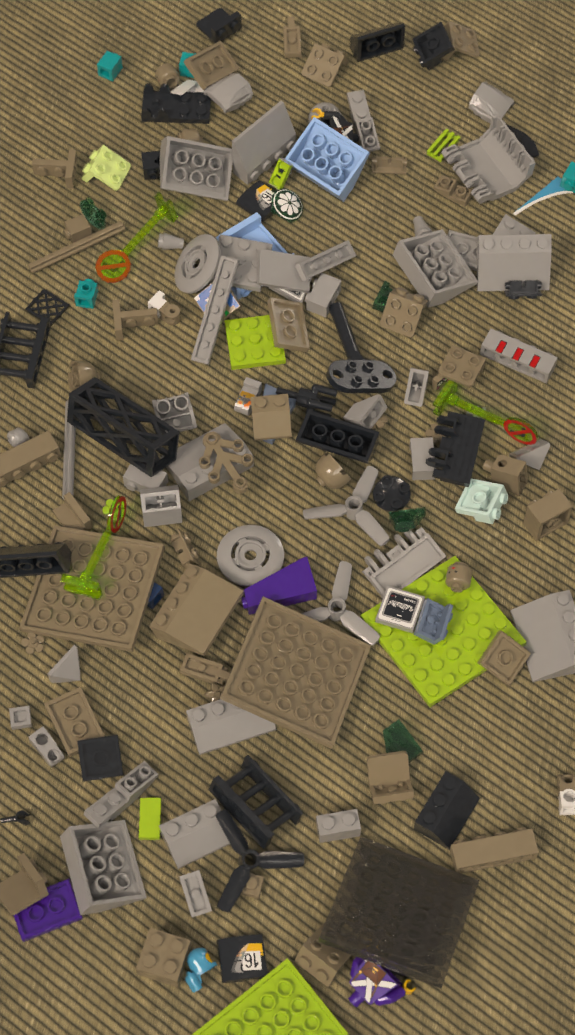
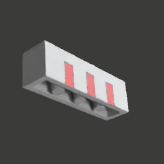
M490 329L480 350V355L546 384L556 367L558 357L549 352L539 350L533 345H528L517 338L509 337L501 331Z

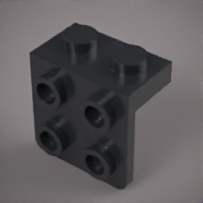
M218 8L199 20L196 26L215 44L219 41L222 42L242 29L241 14L236 11L229 15L224 9Z

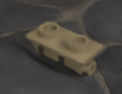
M372 157V173L406 174L407 158L391 157V159H388V157Z
M178 528L179 534L171 536V543L176 553L183 550L182 553L177 555L182 566L187 568L189 564L194 563L200 566L201 563L198 559L200 555L191 544V536L188 532H183Z

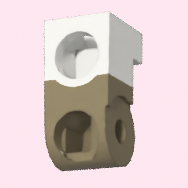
M159 290L148 301V309L157 308L158 318L169 325H177L181 319L180 308L166 301L165 294Z
M575 774L558 775L559 815H575Z

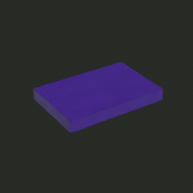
M69 879L46 887L49 895L13 915L22 942L83 919L82 915H80L77 900Z

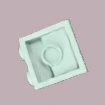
M471 478L470 485L465 487L455 510L460 514L474 516L476 521L493 524L495 519L498 520L501 516L500 508L502 504L507 503L508 493L502 484Z

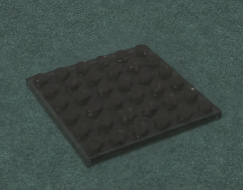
M360 837L318 942L442 989L479 880Z

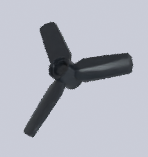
M224 809L216 814V818L231 847L240 855L238 858L239 867L233 870L217 904V908L221 911H231L250 878V870L257 866L263 869L302 867L304 865V854L300 852L264 851L259 854L255 850H249L246 838L229 812ZM246 855H250L253 858L252 866L245 863Z

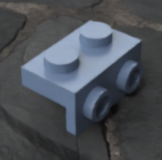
M429 598L424 600L413 635L433 645L444 640L448 633L447 625L453 616V605L448 604L444 607Z

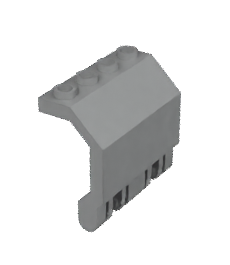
M498 114L492 116L489 129L479 139L462 146L451 145L441 152L449 164L457 162L452 169L467 188L475 187L471 194L479 204L488 200L493 201L515 192L533 174L536 164L534 158L528 154L524 145L517 140L515 134L510 131L506 122Z

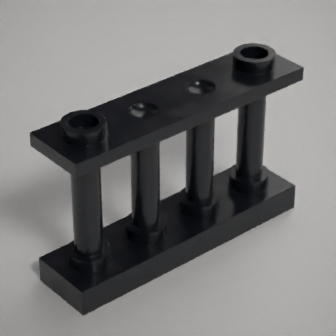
M6 311L5 317L0 322V363L2 359L27 362L28 369L22 371L0 367V375L23 378V380H26L27 388L35 389L51 328L49 317L41 316L40 323L35 325L14 322L11 320L10 312ZM10 328L33 331L37 334L33 340L8 337ZM13 344L32 347V354L23 355L4 352L5 345Z
M247 755L241 765V771L226 781L219 775L216 776L208 790L255 841L265 849L270 845L274 837V830L289 819L295 825L299 824L303 812L260 768L257 761ZM249 776L256 784L241 795H237L231 787ZM262 790L270 799L255 810H251L245 802ZM274 805H277L283 814L270 824H264L259 816Z

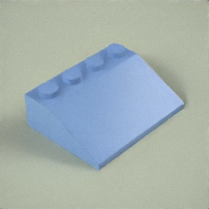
M313 117L285 159L293 164L292 169L344 202L354 188L370 153Z

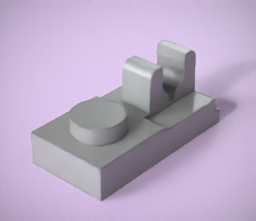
M197 870L179 876L191 918L212 911L200 871Z

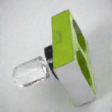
M283 157L279 158L269 184L278 190H282L288 176L292 174L293 164Z

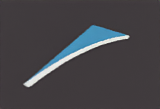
M556 177L513 214L517 215L531 205L549 197L574 192L560 187L562 179Z

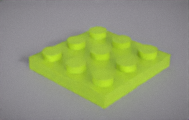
M269 315L224 320L231 370L286 364L284 349L274 347Z

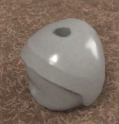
M20 427L7 433V439L12 447H16L29 440L28 434Z

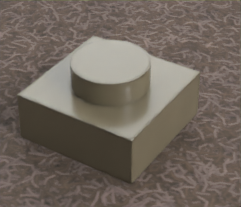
M250 873V878L240 895L259 899L264 877Z

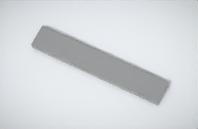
M221 255L191 361L205 365L210 364L240 262L238 259Z

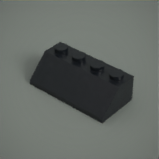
M308 410L296 437V442L368 464L373 459L378 446L379 432Z
M61 542L47 545L37 544L34 546L0 547V578L70 573L72 552L66 543Z

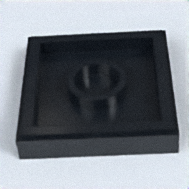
M118 735L77 741L83 782L124 775Z

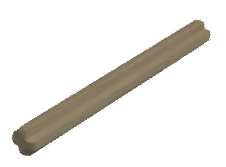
M119 221L29 263L28 268L31 273L38 272L123 232L125 226Z

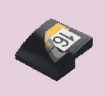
M259 180L238 198L236 204L252 215L257 212L263 222L273 216L275 206L276 208L282 206L278 204V200L282 198L279 196L280 193H277V191Z
M262 934L217 940L222 983L262 979L268 974Z

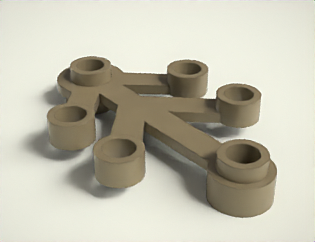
M216 432L206 433L203 437V445L206 449L204 455L199 459V466L202 469H208L211 465L210 458L213 450L217 455L213 470L208 474L209 482L216 484L220 481V471L223 465L233 480V490L238 494L245 493L248 490V481L246 478L240 477L231 461L249 467L253 464V456L251 454L241 456L224 452L221 448L225 447L233 449L235 452H241L244 449V443L240 439L229 441L221 439V436ZM213 475L217 476L216 479H212L211 477Z

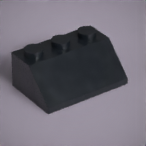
M394 23L351 36L350 49L356 61L361 62L404 49L405 24Z
M445 771L417 817L414 830L450 850L451 844L457 839L480 797L463 780Z

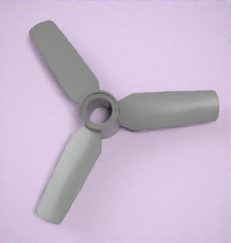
M373 466L366 467L352 493L353 496L346 499L345 505L334 504L304 509V519L339 517L346 514L348 519L356 520L364 532L379 546L385 545L390 539L389 535L369 512L363 510V504L371 493L378 476V470Z
M341 561L332 590V599L329 601L328 607H319L301 614L319 622L325 621L328 618L332 621H341L344 627L369 645L374 646L378 642L380 635L354 612L346 610L345 601L348 597L352 565L346 561ZM335 607H338V608H340L341 610L338 611V612H336V611H333L332 609L335 608Z

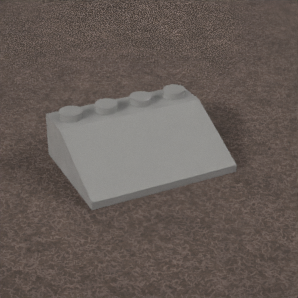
M283 101L277 103L232 140L233 174L247 185L252 181H256L264 171H268L296 143V133Z
M170 136L165 137L161 140L160 189L228 201L233 163L232 149Z
M443 229L399 240L394 250V258L418 294L424 296V299L429 300L428 308L447 302L479 282Z
M551 234L479 235L477 237V280L479 281L477 292L508 291V289H505V282L509 280H521L522 287H525V280H538V282H542V288L538 290H549L552 253Z
M226 423L209 431L218 433L221 439L229 441L242 440ZM205 434L179 447L176 460L166 467L188 501L232 479L222 465L220 481L216 484L209 482L208 474L213 470L217 458L214 450L210 458V467L202 469L199 466V459L204 455L206 449L203 445ZM245 443L244 449L241 452H235L233 449L221 447L224 452L233 453L243 456L244 454H251L253 456V454L251 453V451ZM254 456L253 464L249 467L231 461L238 474L254 467ZM213 475L211 478L216 479L217 476Z
M570 590L549 594L510 611L515 628L527 641L523 647L531 653L526 664L532 682L575 673V604Z
M125 820L106 822L99 828L94 824L70 826L60 836L80 915L100 913L147 898Z

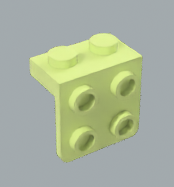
M102 145L97 151L93 150L89 157L91 161L84 166L82 170L84 174L81 179L88 182L92 177H96L117 191L121 187L131 164L105 145Z

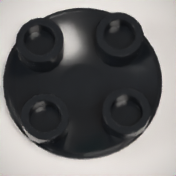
M385 475L376 483L373 489L375 503L385 511L401 510L410 501V485L398 477Z

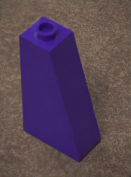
M303 557L244 589V597H241L243 609L247 608L249 615L255 614L262 597L283 606L317 599V589L308 558Z

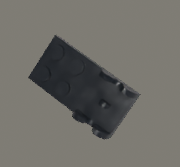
M150 83L144 86L141 112L142 122L210 124L211 98L205 95L204 92H185L183 95L170 93L169 86L164 83L160 86L159 91H155Z

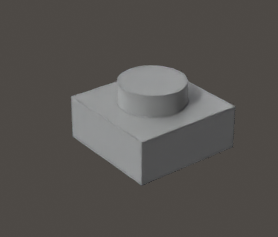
M30 706L9 708L12 730L32 727Z

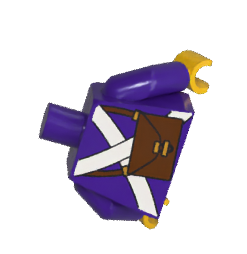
M372 940L367 942L366 949H363L352 962L351 980L349 983L355 991L348 999L355 1007H358L364 1000L369 1005L376 1004L382 1006L392 1004L416 990V987L412 990L406 987V984L412 981L410 979L406 980L402 987L400 986L402 983L376 956L379 945L375 949L370 948Z

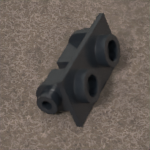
M509 280L505 282V289H508V291H504V294L509 299H519V296L536 299L537 296H542L541 291L538 290L542 288V282H538V280H525V287H522L521 280Z

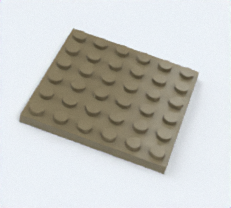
M54 525L48 544L66 543L72 552L70 573L37 575L19 629L21 632H30L37 635L133 652L165 550L164 544Z
M262 597L220 699L332 749L371 645L268 598Z

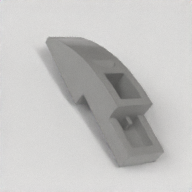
M364 90L348 92L347 100L350 107V116L355 133L358 134L360 146L368 152L380 150L373 118L370 116Z
M143 761L116 782L112 790L87 808L84 816L97 828L101 827L108 820H114L153 783L159 774Z

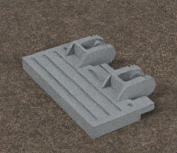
M405 527L403 529L405 536L412 544L410 547L401 535L396 534L394 536L398 545L385 554L390 562L379 549L374 550V555L383 566L382 568H379L370 556L364 558L368 567L362 572L382 598L387 586L403 589L446 557L429 533H426L422 527L415 532L419 540L410 528Z

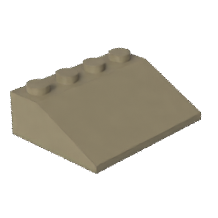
M189 564L149 627L157 639L205 656L243 596L244 591L204 568Z

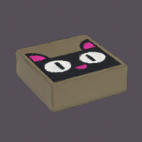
M437 374L432 379V389L437 392L449 382V379Z

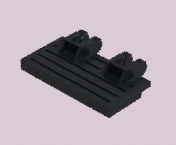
M449 411L448 416L439 415L436 420L439 424L445 425H438L434 428L435 433L443 435L440 447L430 448L428 451L431 456L445 459V461L430 457L426 459V464L434 467L432 477L438 478L443 482L469 487L485 419Z

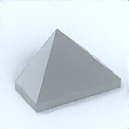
M539 439L533 445H527L509 453V457L525 461L528 466L540 470L550 448V443Z
M74 645L47 673L51 683L81 681L80 659L77 646Z

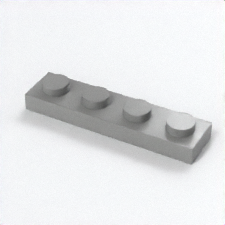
M349 240L296 264L295 267L303 282L355 257L356 254Z

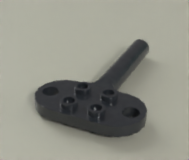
M341 302L331 304L329 310L347 360H337L330 364L326 373L328 382L336 390L344 393L389 392L397 380L395 372L388 364L382 361L367 360L362 357L343 304Z

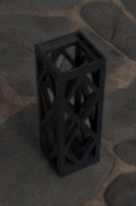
M94 377L69 393L67 422L148 476L153 477L176 460L180 431L101 380ZM104 399H114L119 410L111 409ZM130 408H132L133 410H135V411L138 412V413H133V412L130 410ZM91 420H97L105 431H95ZM107 422L114 427L115 431L110 428ZM131 422L135 425L138 431L132 427ZM140 422L151 423L156 434L148 433ZM107 440H112L115 443V445H113ZM127 443L134 444L142 455H131ZM157 452L162 454L164 457L162 459H159Z

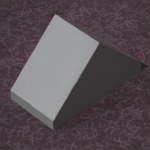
M410 368L404 404L422 407L429 371Z

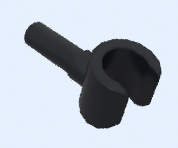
M20 810L16 816L1 818L0 822H19L27 826L30 824V821L26 820L25 817L31 815Z

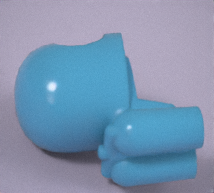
M202 947L193 949L187 956V964L191 972H186L185 980L193 993L203 988L200 975L217 966V963H213L207 949Z

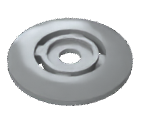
M209 234L199 235L191 240L181 252L175 267V283L182 292L188 294L198 292L214 276L221 257L220 244L215 237ZM200 259L198 267L194 268L195 262Z
M244 525L231 530L220 541L217 549V563L222 574L234 584L249 587L281 570L284 562V549L280 539L271 530L258 525ZM235 545H238L235 550V558L232 559L233 549ZM247 551H254L256 558L247 560L245 553ZM266 553H270L268 562L262 567L266 559Z

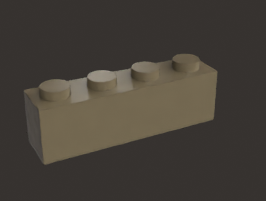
M49 430L0 454V488L61 457L59 446Z
M518 828L514 832L507 834L504 831L498 832L494 836L487 838L482 835L475 837L471 841L457 840L450 847L455 875L536 859L539 853L533 829L527 830L526 828Z

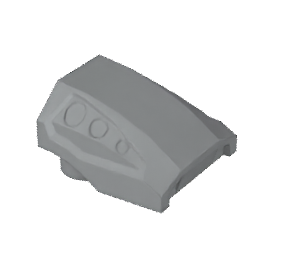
M232 73L204 90V94L208 95L221 107L224 113L238 109L245 102L252 99L253 96L249 82L239 73Z
M485 81L481 83L469 103V109L484 121L491 123L492 116L498 114L502 119L509 108L514 105L515 101Z
M188 392L170 398L152 400L155 416L180 432L197 428Z

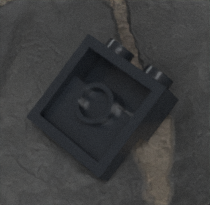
M442 22L412 39L415 44L413 49L420 56L418 60L423 68L426 67L428 70L442 63V57L455 50Z

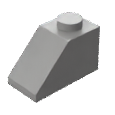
M377 394L353 404L343 418L348 423L371 429L388 407L382 396Z

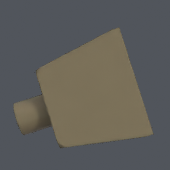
M498 455L495 462L489 459L484 462L483 470L491 473L493 483L502 484L507 491L520 496L528 482L527 463L525 461L505 455Z

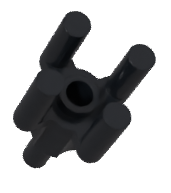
M313 384L311 390L300 388L299 392L277 387V395L288 394V398L296 399L297 406L307 408L306 414L309 410L332 417V414L314 409L332 412L337 399L318 395V392L336 397L338 390L318 384Z

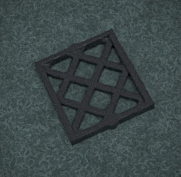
M43 289L25 310L40 320L41 316L49 317L50 321V316L56 315L50 321V326H52L69 308V304ZM43 294H45V299H40V300H39V298H40ZM48 301H54L55 305L48 306ZM39 302H46V306L39 307ZM35 303H37L36 308H31ZM58 307H64L60 312H58ZM55 308L56 312L49 313V309ZM46 309L47 314H40V310Z

